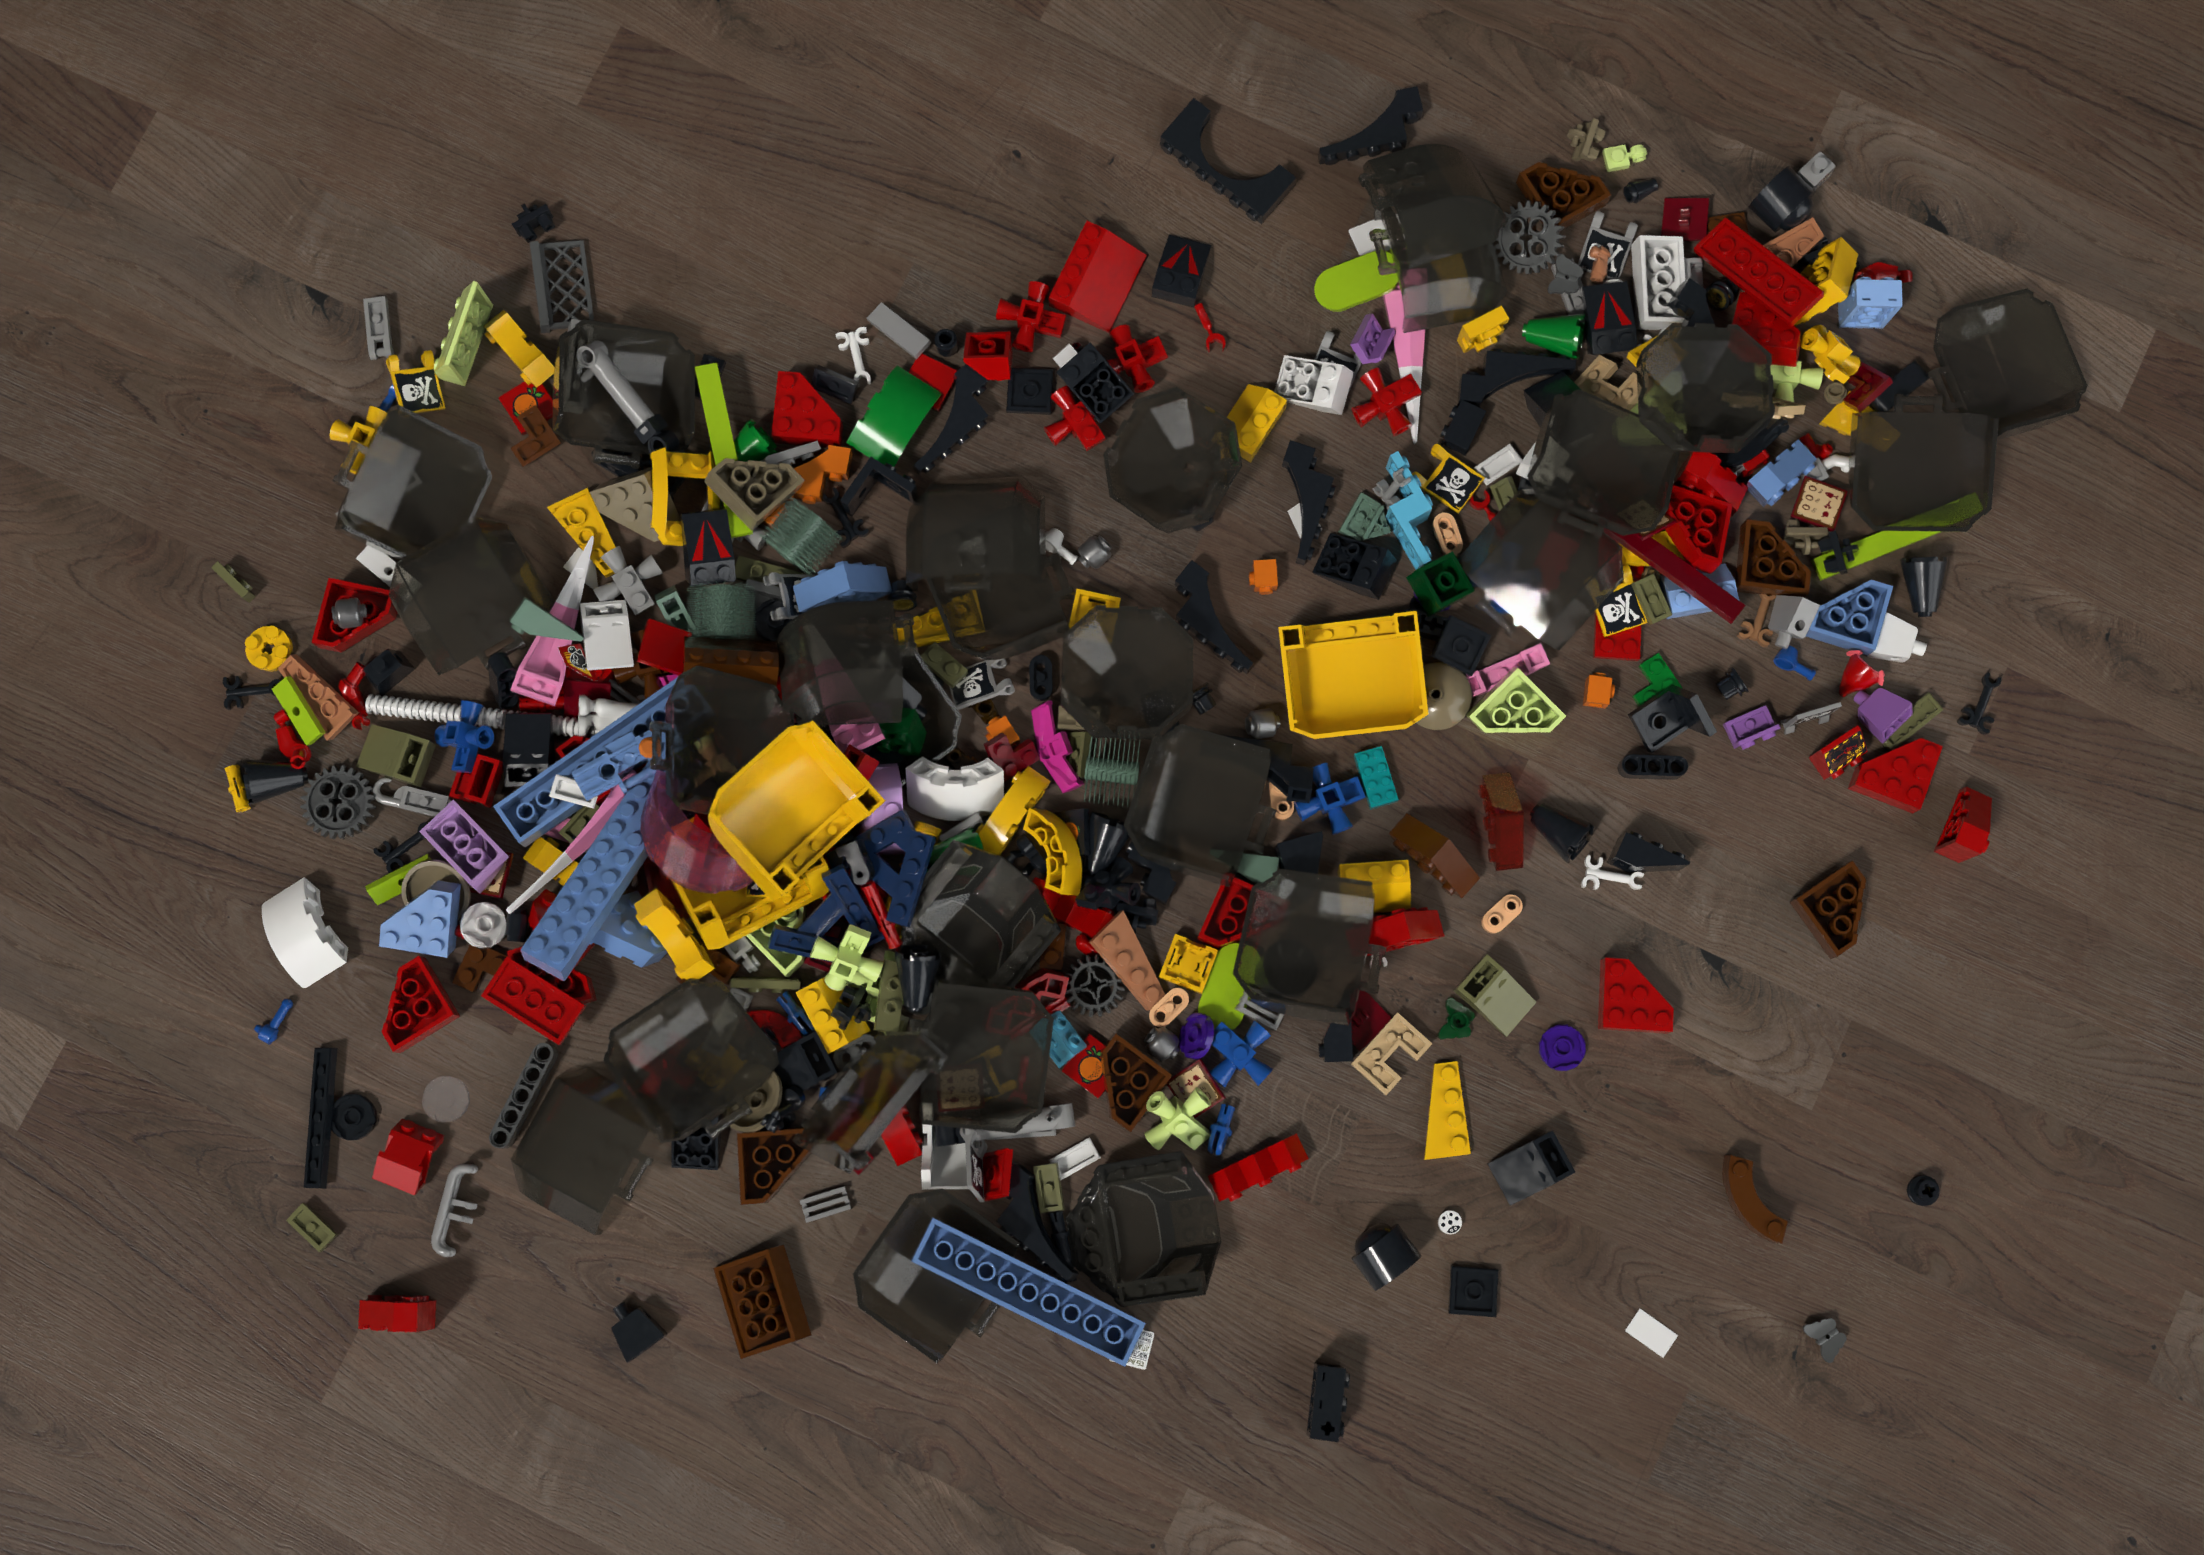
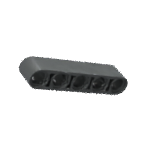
M540 1043L533 1049L490 1132L489 1141L495 1148L506 1149L514 1144L558 1058V1050L555 1046ZM544 1048H549L550 1057L543 1060L541 1058V1051ZM537 1068L540 1073L539 1078L536 1081H532L530 1073L533 1069ZM526 1089L529 1097L525 1102H521L519 1094L522 1090ZM515 1110L518 1118L516 1122L511 1123L508 1116L511 1111ZM505 1132L507 1140L501 1145L497 1137L499 1133Z

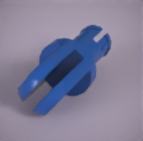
M788 991L782 994L787 1003L782 996L776 999L789 1015L787 1017L789 1024L793 1022L804 1036L809 1035L808 1030L798 1019L801 1017L808 1027L815 1032L802 1006L799 1007Z
M1221 1104L1217 1122L1212 1124L1209 1129L1212 1131L1208 1143V1152L1213 1154L1216 1148V1155H1221L1225 1149L1228 1137L1232 1136L1233 1131L1229 1126L1235 1107L1230 1105L1226 1107V1104Z

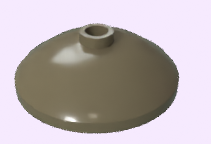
M1442 662L1423 665L1428 715L1416 723L1429 730H1446L1454 727L1465 718L1472 702L1470 683L1461 671ZM1434 691H1439L1440 697L1434 699L1432 697V693Z
M426 860L412 867L402 883L401 893L404 904L406 905L438 880L461 884L459 920L470 904L471 894L468 882L451 864L441 860Z
M754 1064L743 1068L731 1079L724 1092L722 1102L723 1115L730 1127L743 1133L755 1132L764 1127L760 1124L764 1116L772 1114L773 1111L779 1108L781 1103L782 1084L778 1074L766 1065Z

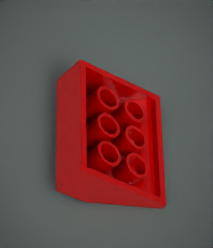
M1086 221L1049 296V306L1110 333L1147 255L1109 230Z

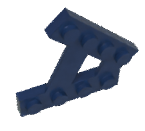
M901 810L839 847L863 838L875 869L873 881L892 897L886 920L910 927L936 837L916 831L906 810ZM894 843L905 852L900 873L877 854ZM836 849L825 854L831 868L843 864L846 870L850 869L845 856L839 858Z
M841 864L822 873V879L831 892L829 896L798 929L775 924L768 941V948L810 958L813 945L818 936L838 948L842 939L824 934L843 914L849 924L871 932L870 939L865 948L885 939V937L878 930L877 926L879 924L851 880L844 865Z

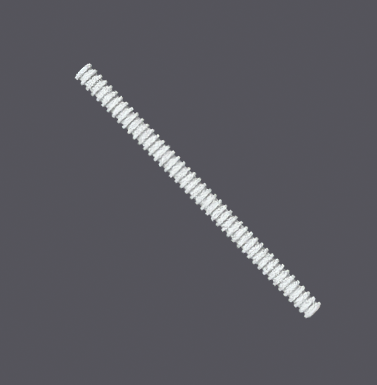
M369 694L366 699L365 710L368 714L374 713L375 715L381 714L382 716L388 714L389 717L395 715L398 718L402 716V718L409 717L410 719L416 717L417 720L423 718L424 721L430 719L433 722L435 720L442 722L443 720L447 723V721H460L461 705L458 706L455 703L453 705L450 703L444 705L443 702L437 704L436 701L430 703L429 700L423 702L420 699L418 701L416 699L409 701L408 698L402 700L401 697L395 699L393 696L388 698L385 695L381 697V695L374 696ZM483 707L475 726L479 724L480 727L486 725L488 727L493 726L494 729L500 727V729L504 730L506 714L514 713V711L509 710L507 712L506 709L500 711L499 708L493 710L490 707L488 709ZM552 715L553 734L556 733L557 736L563 734L564 737L568 735L570 737L578 736V720L576 717L570 719L569 716L563 718L560 715L558 717ZM591 726L584 738L593 737L600 731L595 726Z

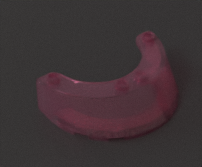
M656 770L640 820V832L642 833L644 848L650 860L656 863L667 878L678 885L694 891L716 894L719 891H736L750 885L753 880L727 852L716 836L698 828L684 815L677 799L676 779L668 773Z

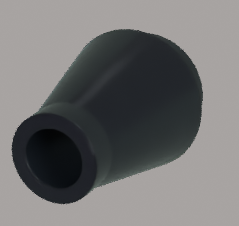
M1654 178L1629 182L1623 189L1624 197L1628 203H1638L1651 193L1657 191L1658 183Z

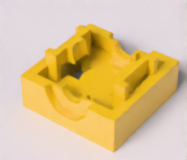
M1502 305L1462 326L1457 342L1464 353L1474 348L1478 353L1498 342L1496 337L1503 334L1505 330L1503 326L1509 321V317Z
M1076 589L1067 635L1111 644L1121 598ZM1089 599H1090V600H1095V601H1100V602H1105V604H1101V603H1097V602H1092V601H1089ZM1088 624L1097 625L1095 629L1087 627Z
M1175 934L1159 978L1202 994L1218 950ZM1174 950H1175V953H1174V956H1173V958H1172L1171 964L1169 965V962H1170V960H1171L1172 954H1173V952H1174ZM1208 962V966H1207V968H1206L1205 974H1204V976L1202 977V974H1203V971H1204V969H1205L1206 963Z

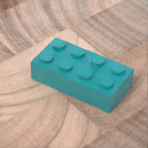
M1382 746L1355 753L1353 757L1370 810L1398 802L1399 799Z

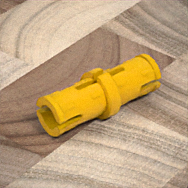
M231 765L224 769L230 786L228 791L232 794L236 812L250 810L251 807L248 804L245 784L239 769L240 766ZM235 780H236V782H237V786H238V789H239L240 797H239V795H238V790H237V787H236Z

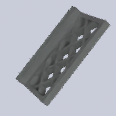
M584 240L539 244V241L530 242L541 333H550V330L568 328L571 319L578 320L574 315L580 308L589 314V320L582 321L594 323ZM580 247L581 254L575 260L566 254L570 248ZM554 249L559 255L552 262L545 257L544 250ZM562 257L572 263L566 271L556 265ZM575 266L583 271V275L578 281L569 275ZM553 268L562 274L556 283L547 276ZM565 277L575 284L569 292H566L559 286ZM577 287L586 292V296L581 302L571 295ZM555 289L565 295L558 304L550 298ZM568 298L577 304L571 313L561 307ZM558 310L568 316L564 322L553 323V315Z

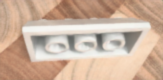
M1640 235L1631 244L1636 330H1660L1681 325L1684 318L1676 315L1667 305L1679 285L1685 281L1683 237Z

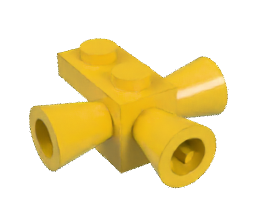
M1815 325L1802 335L1800 339L1801 348L1812 351L1816 357L1814 361L1821 368L1825 369L1823 373L1831 381L1836 379L1844 384L1850 378L1849 376L1855 374L1859 369L1860 358L1851 354L1853 351L1844 339L1830 330L1827 332L1825 326Z
M369 406L365 425L355 422L352 428L340 419L333 423L330 429V439L347 442L353 449L341 464L343 469L352 474L362 476L366 456L393 466L395 465L403 445L378 433L390 417L387 412L377 407Z

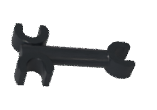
M834 487L832 488L835 494L833 498H827L825 493L822 494V498L825 503L832 506L845 529L838 530L836 534L838 537L839 535L846 536V540L840 543L842 548H846L852 540L868 536L869 530H858V527L864 524L862 519L856 520L854 525H852L839 502V492Z
M1986 673L1982 677L1984 688L1975 711L1965 707L1961 712L1967 714L1968 720L1962 718L1957 720L1959 725L1966 726L1969 724L1971 727L1977 728L1978 732L1983 735L1990 733L1989 729L1984 728L1983 723L1991 724L1994 722V719L1990 716L1983 718L1982 716L1992 690L2001 684L2000 677L1995 679L1994 684L1990 683V673Z
M235 676L236 681L234 685H230L229 678L224 677L223 685L227 688V698L224 700V707L227 710H231V703L236 701L237 707L243 709L244 702L240 698L243 696L272 694L275 696L272 688L281 680L274 679L269 685L241 688L243 684L241 677Z
M427 822L421 823L418 827V832L394 850L391 843L387 841L383 842L386 845L385 852L381 853L378 848L373 849L374 853L387 864L386 869L388 873L394 871L393 865L396 863L400 867L405 866L404 861L398 859V857L423 839L427 840L419 832L428 824Z

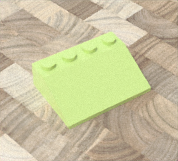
M475 281L463 290L461 297L457 298L455 315L450 318L448 324V335L441 343V355L434 363V373L439 379L462 386L466 385L485 331L483 326L488 322L493 308L492 302L478 282Z

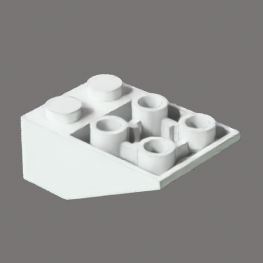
M1284 355L1274 392L1285 398L1288 403L1321 412L1342 415L1354 372L1341 364Z
M626 600L580 603V622L584 637L583 643L587 670L634 667Z

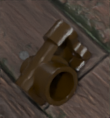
M991 698L968 706V708H973L985 725L993 718L999 716ZM985 709L990 710L988 713H983Z
M953 743L941 754L953 770H961L963 766L979 763L974 756L970 758ZM958 753L959 758L952 760L950 758L951 754Z

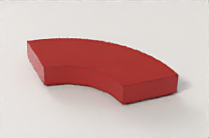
M754 1010L745 1013L753 1035L763 1025L768 1026L775 1033L782 1048H786L803 1038L797 1026L793 1022L789 1024L788 1018L779 1013L769 1010Z

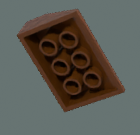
M684 636L683 684L777 688L779 658L776 641Z
M784 1245L766 1249L713 1268L741 1359L812 1335Z

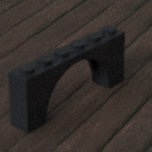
M1193 98L1160 136L1162 150L1168 155H1174L1183 167H1189L1193 170L1198 179L1211 184L1212 189L1217 194L1225 195L1234 207H1240L1244 210L1249 219L1262 224L1293 189L1296 177L1280 164L1268 174L1251 180L1231 179L1215 171L1205 159L1200 144L1201 135L1210 120L1211 111Z

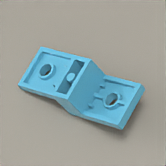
M1397 451L1390 455L1386 469L1393 479V473L1403 468V477L1405 479L1410 477L1411 482L1399 488L1404 499L1389 506L1386 521L1415 570L1432 561V554L1426 545H1422L1419 540L1421 538L1420 533L1415 526L1428 519L1433 503L1428 494L1424 495L1420 489L1421 483L1418 477L1410 472L1407 458L1404 455L1401 456Z

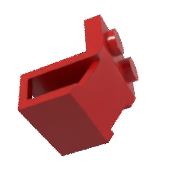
M478 754L472 773H456L449 797L475 805L477 802L482 803L484 806L491 808L503 773V762Z
M401 1119L389 1133L385 1152L380 1150L377 1156L372 1179L416 1195L425 1185L432 1154L443 1143L444 1135L433 1129L417 1125L413 1121Z

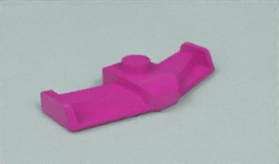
M1051 700L1031 710L1037 753L1040 761L1043 762L1062 793H1066L1084 785V782L1079 779L1066 759V756L1073 753V749L1066 731L1056 734L1052 711L1053 702Z

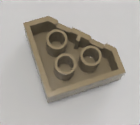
M725 458L709 471L704 482L752 531L784 504L789 497H792L801 488L805 480L790 464H766V462L751 460L743 462Z
M652 467L604 482L590 491L599 513L653 542L659 541L657 532L650 525L652 521ZM668 492L667 521H681Z

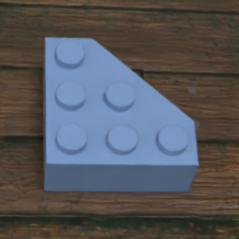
M1798 439L1789 449H1785L1779 454L1774 462H1769L1754 475L1746 485L1748 487L1747 490L1763 507L1767 504L1772 506L1781 498L1784 489L1789 491L1800 480L1798 477L1802 473L1806 476L1816 467L1813 463L1817 458Z
M848 561L838 562L834 564L835 567L832 569L820 570L817 572L818 575L801 579V583L793 586L799 612L807 613L821 612L823 608L835 606L840 608L854 605V602L864 600L869 602L892 592L886 567L876 566V564L862 565L861 562L848 564Z
M1869 580L1855 589L1821 605L1806 637L1848 650H1860L1864 655L1871 654L1877 647L1893 586Z
M438 880L402 908L391 914L381 924L379 946L447 958L456 948L457 937L455 929L458 925L461 884Z
M637 890L620 897L590 945L595 943L604 947V951L619 958L624 956L632 960L634 965L642 968L659 962L668 952L646 925L642 926L635 916L637 911L634 904L642 899Z

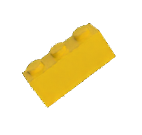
M1248 384L1213 440L1224 447L1226 446L1230 451L1231 449L1234 450L1237 455L1251 463L1286 409L1287 400L1268 388Z
M1408 860L1339 864L1337 873L1341 916L1389 913L1401 908H1405V910L1411 908V881Z
M825 977L795 993L829 1054L863 1036V1034L870 1032L871 1029L866 1021L856 1023L854 1015L845 1031L839 1028L841 1021L832 1017L831 1013L837 1002L847 1007H850V1004L839 999L844 989L836 991L829 988L824 981Z

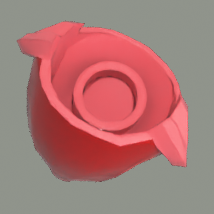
M1860 650L1846 652L1850 658L1840 683L1839 694L1841 697L1867 689L1876 683L1883 686L1885 676L1883 670L1878 672L1870 667L1860 657L1863 654Z

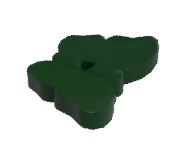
M1452 997L1447 998L1445 1008L1449 1016L1446 1017L1447 1023L1440 1028L1438 1038L1443 1040L1446 1038L1454 1039L1456 1037L1459 1039L1469 1037L1471 1035L1469 1026L1470 1021L1475 1018L1474 1012L1467 1007H1463L1461 1003L1455 1001Z

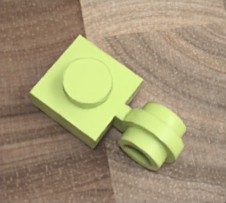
M1626 145L1604 148L1602 153L1607 172L1628 169L1630 159L1635 163L1645 160L1647 155L1646 148L1643 145H1635L1630 148L1631 152L1628 153Z

